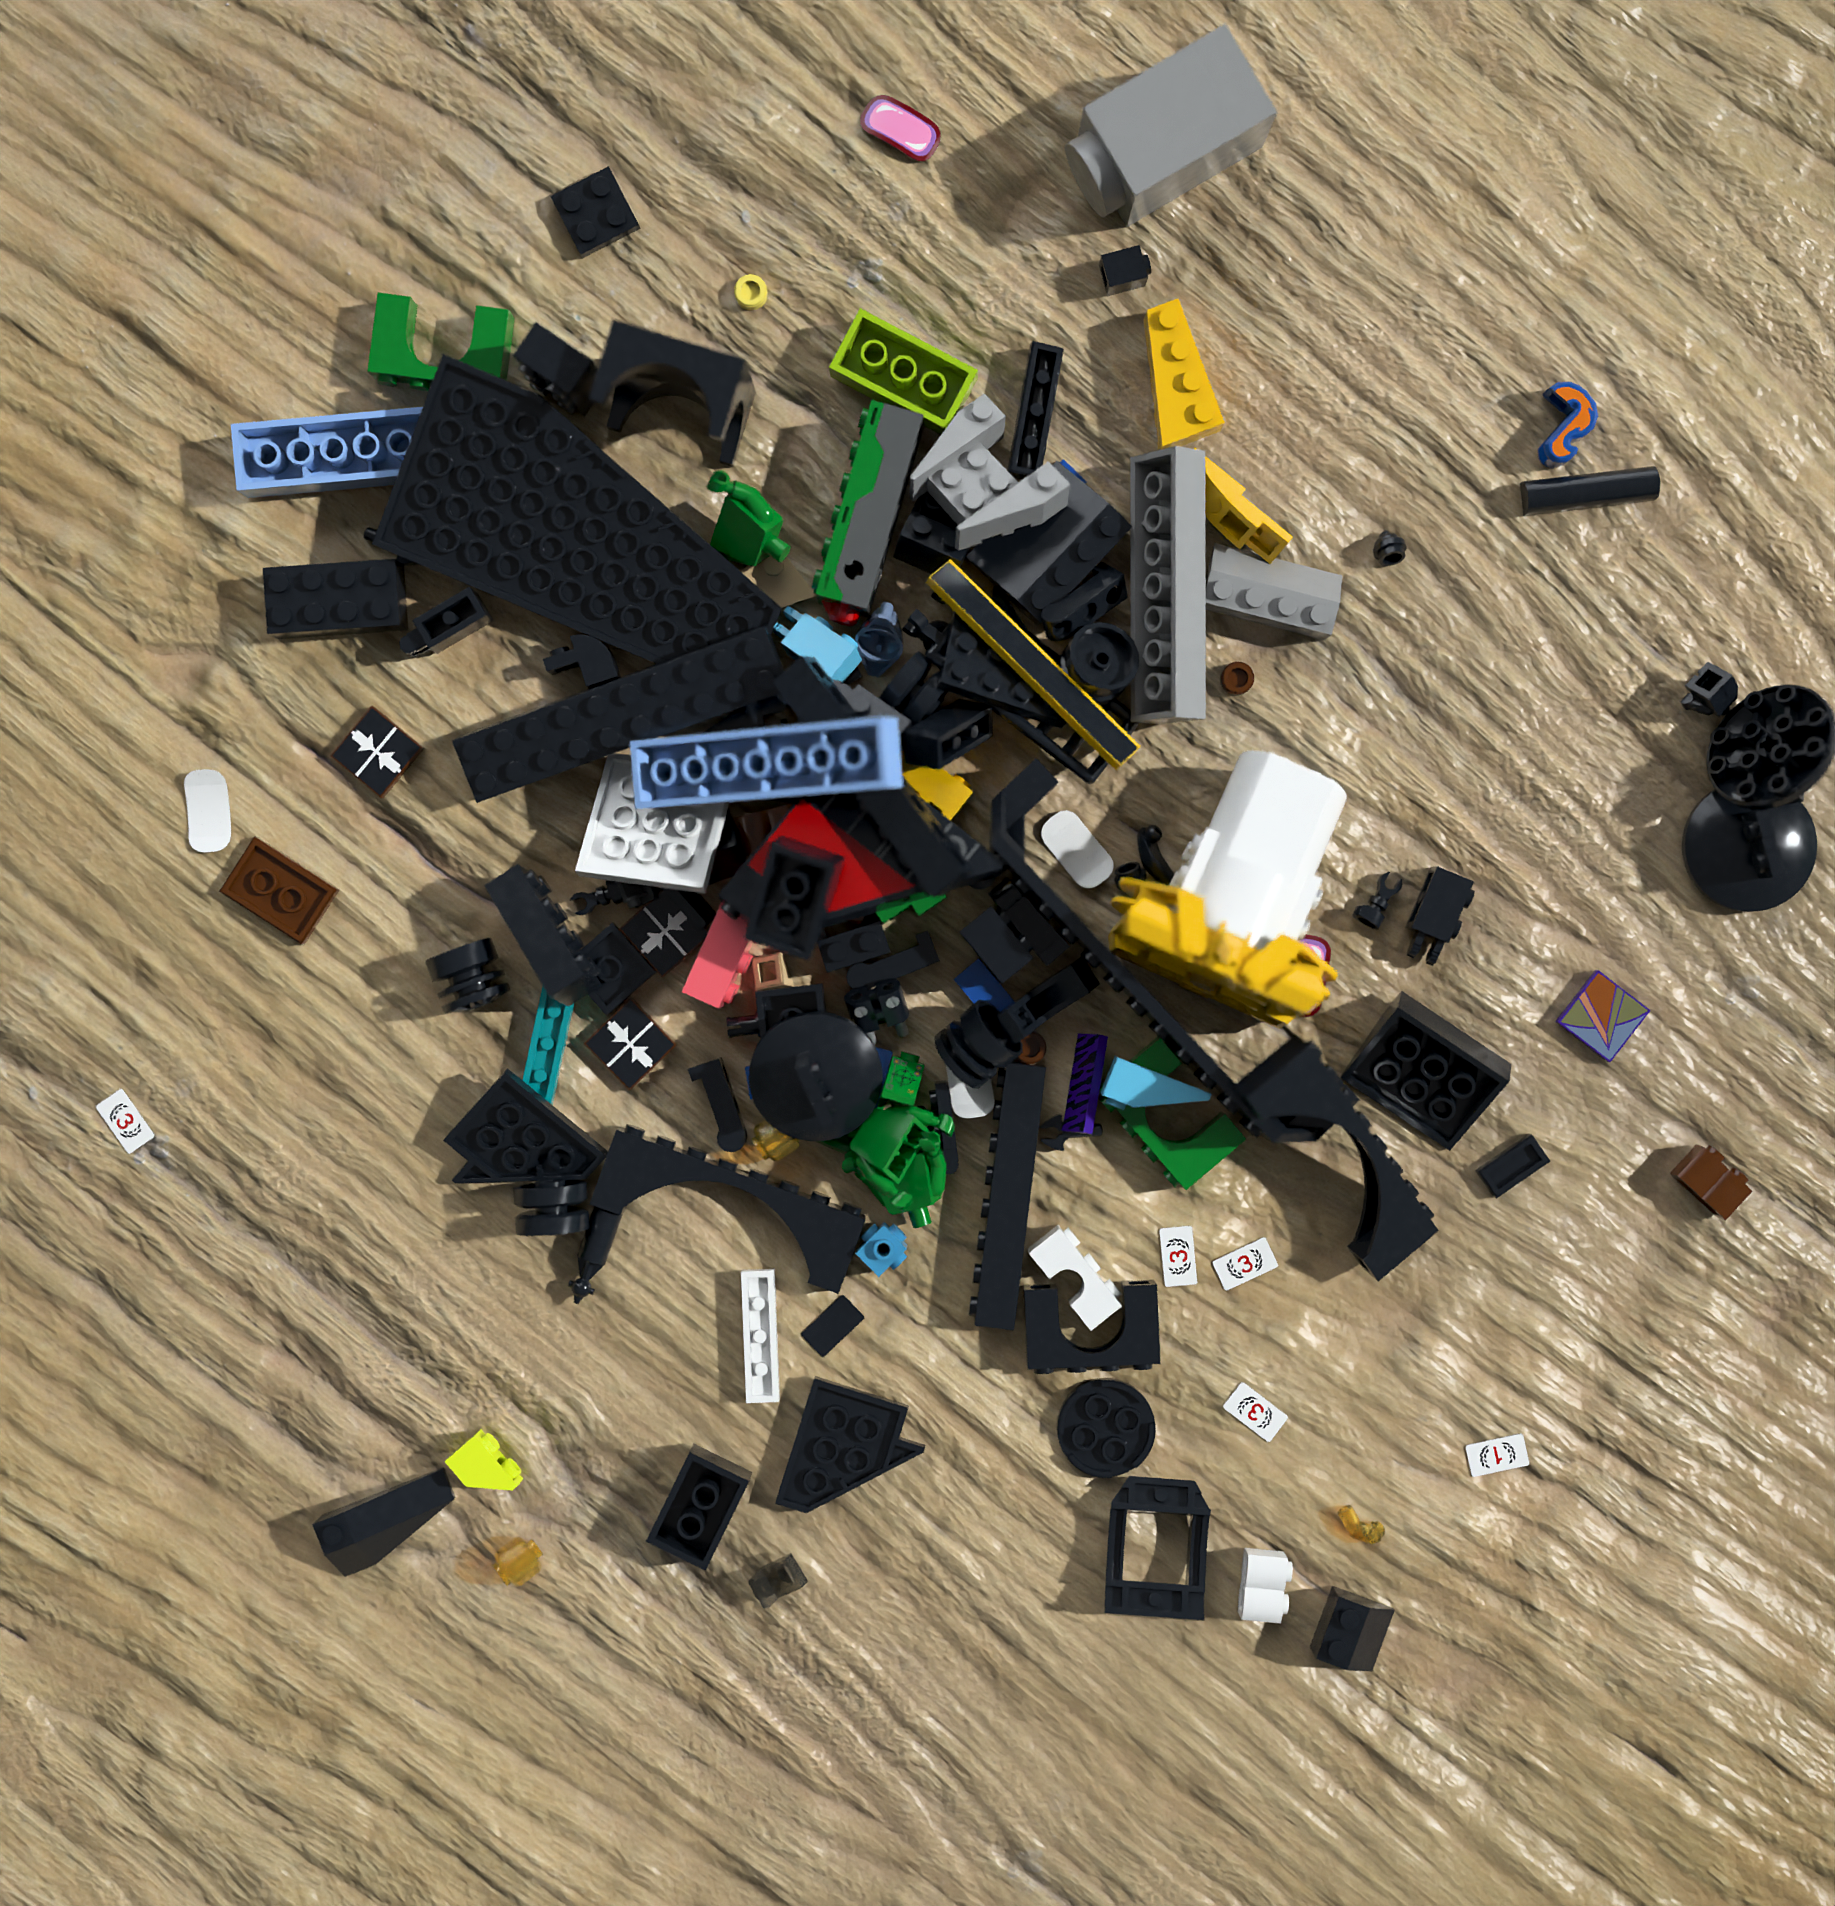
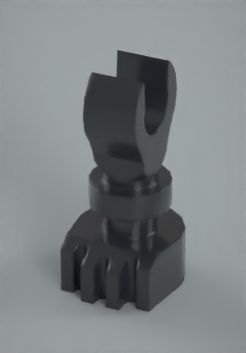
M1390 872L1378 878L1375 896L1371 895L1368 901L1370 905L1357 906L1352 914L1353 918L1375 930H1379L1385 919L1381 911H1386L1389 905L1387 901L1392 895L1398 893L1403 885L1402 879L1396 882L1393 889H1388L1385 886V880Z
M606 880L607 888L604 886L597 887L596 892H579L574 894L570 901L584 898L587 902L586 908L575 914L587 915L600 904L602 906L610 904V900H613L616 905L623 903V898L616 881Z

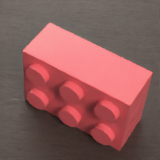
M719 907L682 993L716 1008H722L725 1004L733 1003L740 987L735 984L739 973H746L753 958V955L748 953L755 942L744 939L747 931L746 928L748 927L746 921L741 917H738L737 920L732 919Z

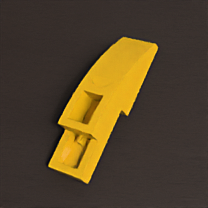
M1205 456V517L1237 548L1241 549L1246 544L1271 564L1293 536L1243 497L1242 494L1246 489Z

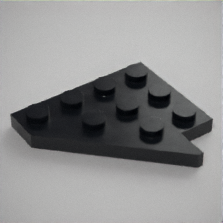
M994 586L989 598L1036 643L1001 589ZM953 610L937 688L1062 729L1067 722Z
M508 1068L443 1140L467 1160L453 1177L452 1181L454 1183L583 1180L590 1176L608 1154L604 1147Z

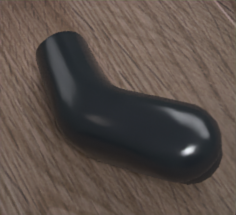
M1149 825L1147 828L1143 827L1137 834V846L1141 863L1148 874L1158 883L1169 886L1175 873L1163 858L1157 841L1162 837V832L1156 825Z

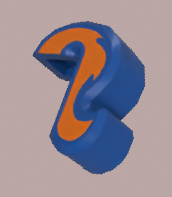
M1557 382L1542 394L1553 406L1567 415L1537 449L1540 462L1549 468L1561 467L1577 454V447L1572 446L1571 443L1580 441L1594 429L1598 418L1596 402L1585 389L1572 382Z

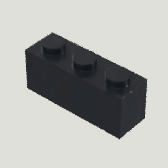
M958 699L903 731L902 746L905 754V763L935 770L942 769L993 737L992 710L983 703Z

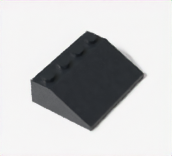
M1058 461L1053 466L1070 483L1068 505L1042 524L1033 527L1029 524L1014 529V533L1005 536L998 534L983 539L982 543L976 545L966 556L1036 626L1043 622L1042 610L1046 606L1060 602L1068 596L1133 527L1105 499Z
M1401 991L1375 1024L1342 1073L1341 1079L1450 1151L1510 1082L1511 1063Z

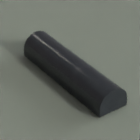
M1036 341L1030 343L1007 471L1014 478L1023 480L1043 466L1064 348Z
M1655 466L1522 481L1520 483L1523 516L1654 501L1659 497L1660 493L1659 472Z

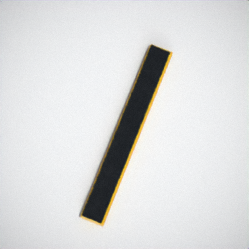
M951 559L928 578L926 584L1115 770H1118L1137 752L1141 746Z

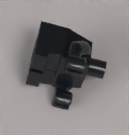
M1707 662L1698 671L1699 675H1694L1685 685L1690 693L1680 702L1685 710H1693L1707 716L1712 714L1718 717L1724 716L1729 713V706L1738 698V685L1732 674Z

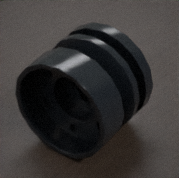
M485 938L457 947L425 961L432 982L449 981L450 986L437 994L438 998L441 999L452 995L455 997V1001L442 1006L444 1014L452 1012L465 1013L495 1002L500 996L511 990L508 983L493 987L492 981L504 976V970L487 971L486 966L499 958L492 938Z
M980 999L960 1015V1021L953 1020L947 1025V1029L944 1028L935 1035V1046L945 1065L960 1081L976 1089H979L988 1079L997 1074V1067L1005 1068L1023 1052L1022 1042L1019 1041L1015 1044L1012 1038L1007 1036L1002 1030L1000 1020L997 1017L1000 1011L989 1002Z

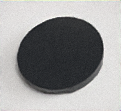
M1097 1378L1082 1383L1070 1392L1063 1401L1058 1413L1057 1435L1064 1454L1077 1469L1094 1477L1112 1478L1137 1468L1149 1455L1155 1440L1156 1424L1148 1401L1134 1386L1119 1379Z

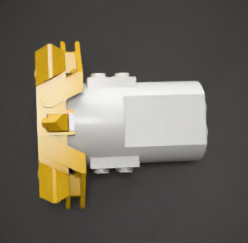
M1246 751L1241 753L1209 828L1207 827L1200 836L1195 834L1192 841L1188 842L1181 857L1186 863L1185 865L1182 864L1179 871L1175 872L1170 885L1131 878L1120 879L1119 887L1131 898L1115 896L1110 902L1111 906L1123 915L1108 934L1110 951L1115 956L1178 983L1180 987L1207 999L1216 1000L1278 1029L1286 1026L1294 1018L1305 1015L1321 1001L1328 1000L1330 992L1322 984V981L1333 982L1337 979L1338 973L1306 944L1298 941V939L1302 940L1310 925V921L1306 920V917L1311 908L1315 909L1323 894V891L1319 889L1322 879L1315 876V873L1347 799L1343 788L1334 780L1274 753L1264 751ZM1167 905H1173V906H1175L1174 909H1173V911L1170 910V909L1167 907Z

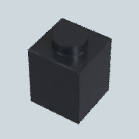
M1140 245L1103 254L1100 257L1099 268L1107 296L1145 287L1148 275L1151 274V265L1148 255H1142Z

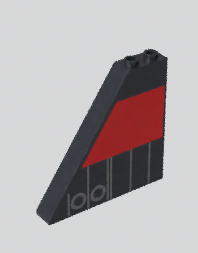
M852 791L800 796L718 894V897L723 903L720 908L734 920L741 917L749 923L770 844L781 835L845 856L837 889L822 928L930 897L931 895L925 894L916 883L917 876L911 868L905 867L896 856L897 849L891 841L885 840L876 829L877 822L871 814L865 813L856 802L857 795ZM920 797L974 870L953 889L994 878L1004 872L1005 862Z

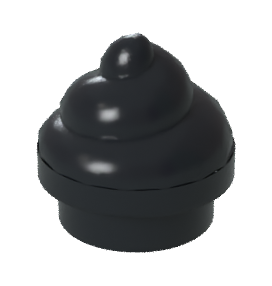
M1384 530L1374 544L1373 554L1381 565L1392 566L1400 563L1405 558L1407 546L1403 538L1395 533Z
M1138 862L1123 864L1115 870L1116 877L1114 882L1119 890H1122L1119 887L1121 878L1142 881L1147 879L1145 869L1141 868Z

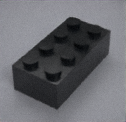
M396 559L263 568L267 634L274 638L290 639L408 630L404 566Z
M517 864L484 885L550 998L569 1007L602 986L597 978L600 974L597 965L590 957L586 958L582 953L581 948L584 947L581 938L574 930L570 931L564 921L568 917L559 903L554 904L548 894L552 890L543 876L540 875L538 877L532 869L526 870Z

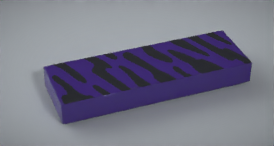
M1078 1033L1062 1131L1082 1134L1093 1133L1108 1036Z

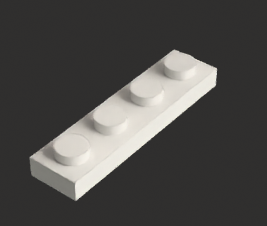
M775 1269L742 1270L741 1287L746 1403L779 1402Z

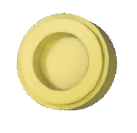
M745 275L736 282L734 287L737 303L746 310H757L767 300V287L759 276Z

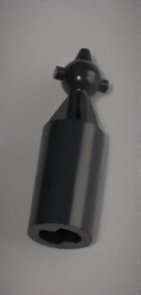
M594 1206L589 1220L590 1228L585 1231L577 1254L580 1278L575 1281L570 1280L568 1287L572 1288L575 1304H579L583 1297L594 1294L595 1289L591 1288L589 1280L606 1264L622 1215Z

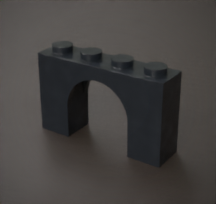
M1154 1280L1121 1281L1123 1310L1121 1327L1112 1340L1102 1346L1093 1348L1078 1346L1068 1340L1062 1333L1059 1326L1058 1288L1056 1284L1023 1285L1027 1368L1034 1369L1035 1374H1051L1054 1372V1368H1067V1372L1081 1373L1086 1372L1087 1367H1100V1371H1118L1120 1366L1133 1365L1135 1370H1149L1153 1368L1152 1364H1160L1156 1282Z

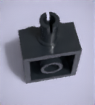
M823 983L756 991V1015L727 1017V1027L741 1026V1028L727 1030L728 1037L758 1034V1037L762 1038L772 1026L789 1017L790 1011H795V1014L811 1011L826 1012Z

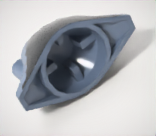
M883 602L880 608H877L865 620L855 636V642L858 644L857 650L862 659L863 666L867 674L874 677H880L899 659L903 652L901 624L896 612L893 611V605L889 602Z

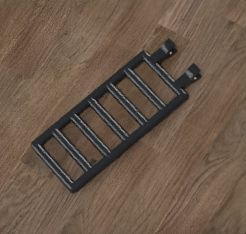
M935 592L932 593L931 597L941 604H947ZM916 609L908 618V622L902 631L911 637L919 638L928 645L929 648L925 652L926 659L941 670L944 657L941 653L946 647L951 622L940 632L928 622V619L922 612ZM1030 632L1038 646L1057 663L1060 655ZM1117 699L1110 705L1101 707L1105 712L1110 710L1124 721L1121 728L1129 735L1139 725V723L1131 722V710ZM985 704L1087 784L1094 783L1109 764L1099 754L1091 766L1087 768L1073 757L1085 741L1076 731L1065 745L1060 747L1046 736L1053 726L1040 722L1035 727L1021 715Z

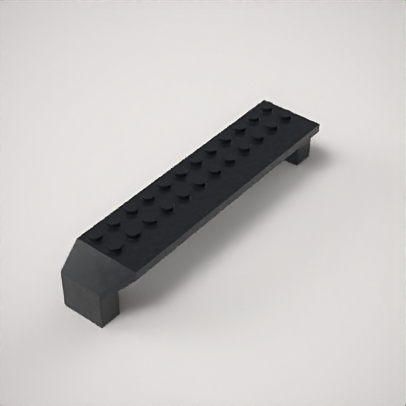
M1035 758L990 803L989 850L1005 862V870L1008 869L1016 878L1012 882L1014 886L1024 896L1032 894L1039 902L1035 905V908L1047 920L1054 918L1061 925L1057 931L1070 944L1077 942L1084 949L1080 955L1092 968L1096 969L1100 966L1105 971L1106 975L1103 977L1105 982L1115 992L1119 993L1123 990L1129 997L1126 1004L1138 1016L1143 1017L1146 1015L1152 1021L1148 1027L1164 1041L1169 1039L1175 1045L1171 1051L1182 1063L1187 1066L1192 1063L1197 1068L1193 1073L1196 1078L1210 1090L1215 1087L1220 1093L1216 1097L1217 1100L1229 1112L1231 1111L1233 1114L1238 1112L1243 1117L1239 1120V1123L1252 1136L1258 1138L1261 1135L1272 1143L1318 1141L1335 1123L1306 1115L1273 1116L1263 1122L1249 1111L1232 1087L1235 1082L1025 862V815L1059 783L1040 761ZM1341 1079L1336 1082L1340 1088L1344 1087L1356 1101L1353 1105L1355 1106L1360 1099Z

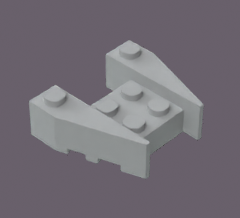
M985 393L956 414L910 477V499L912 501L928 492L958 524L955 548L958 551L981 544L983 539L998 534L1005 536L1014 533V529L1029 524L1031 527L1042 524L1068 505L1070 483L1049 461L1018 483L987 450L1004 438L1006 416Z

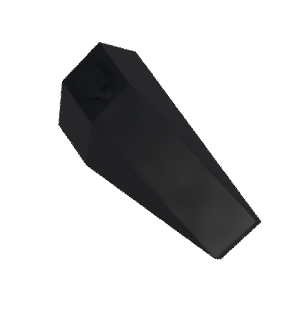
M443 1467L323 1514L312 1525L325 1557L346 1577L376 1565L456 1497Z

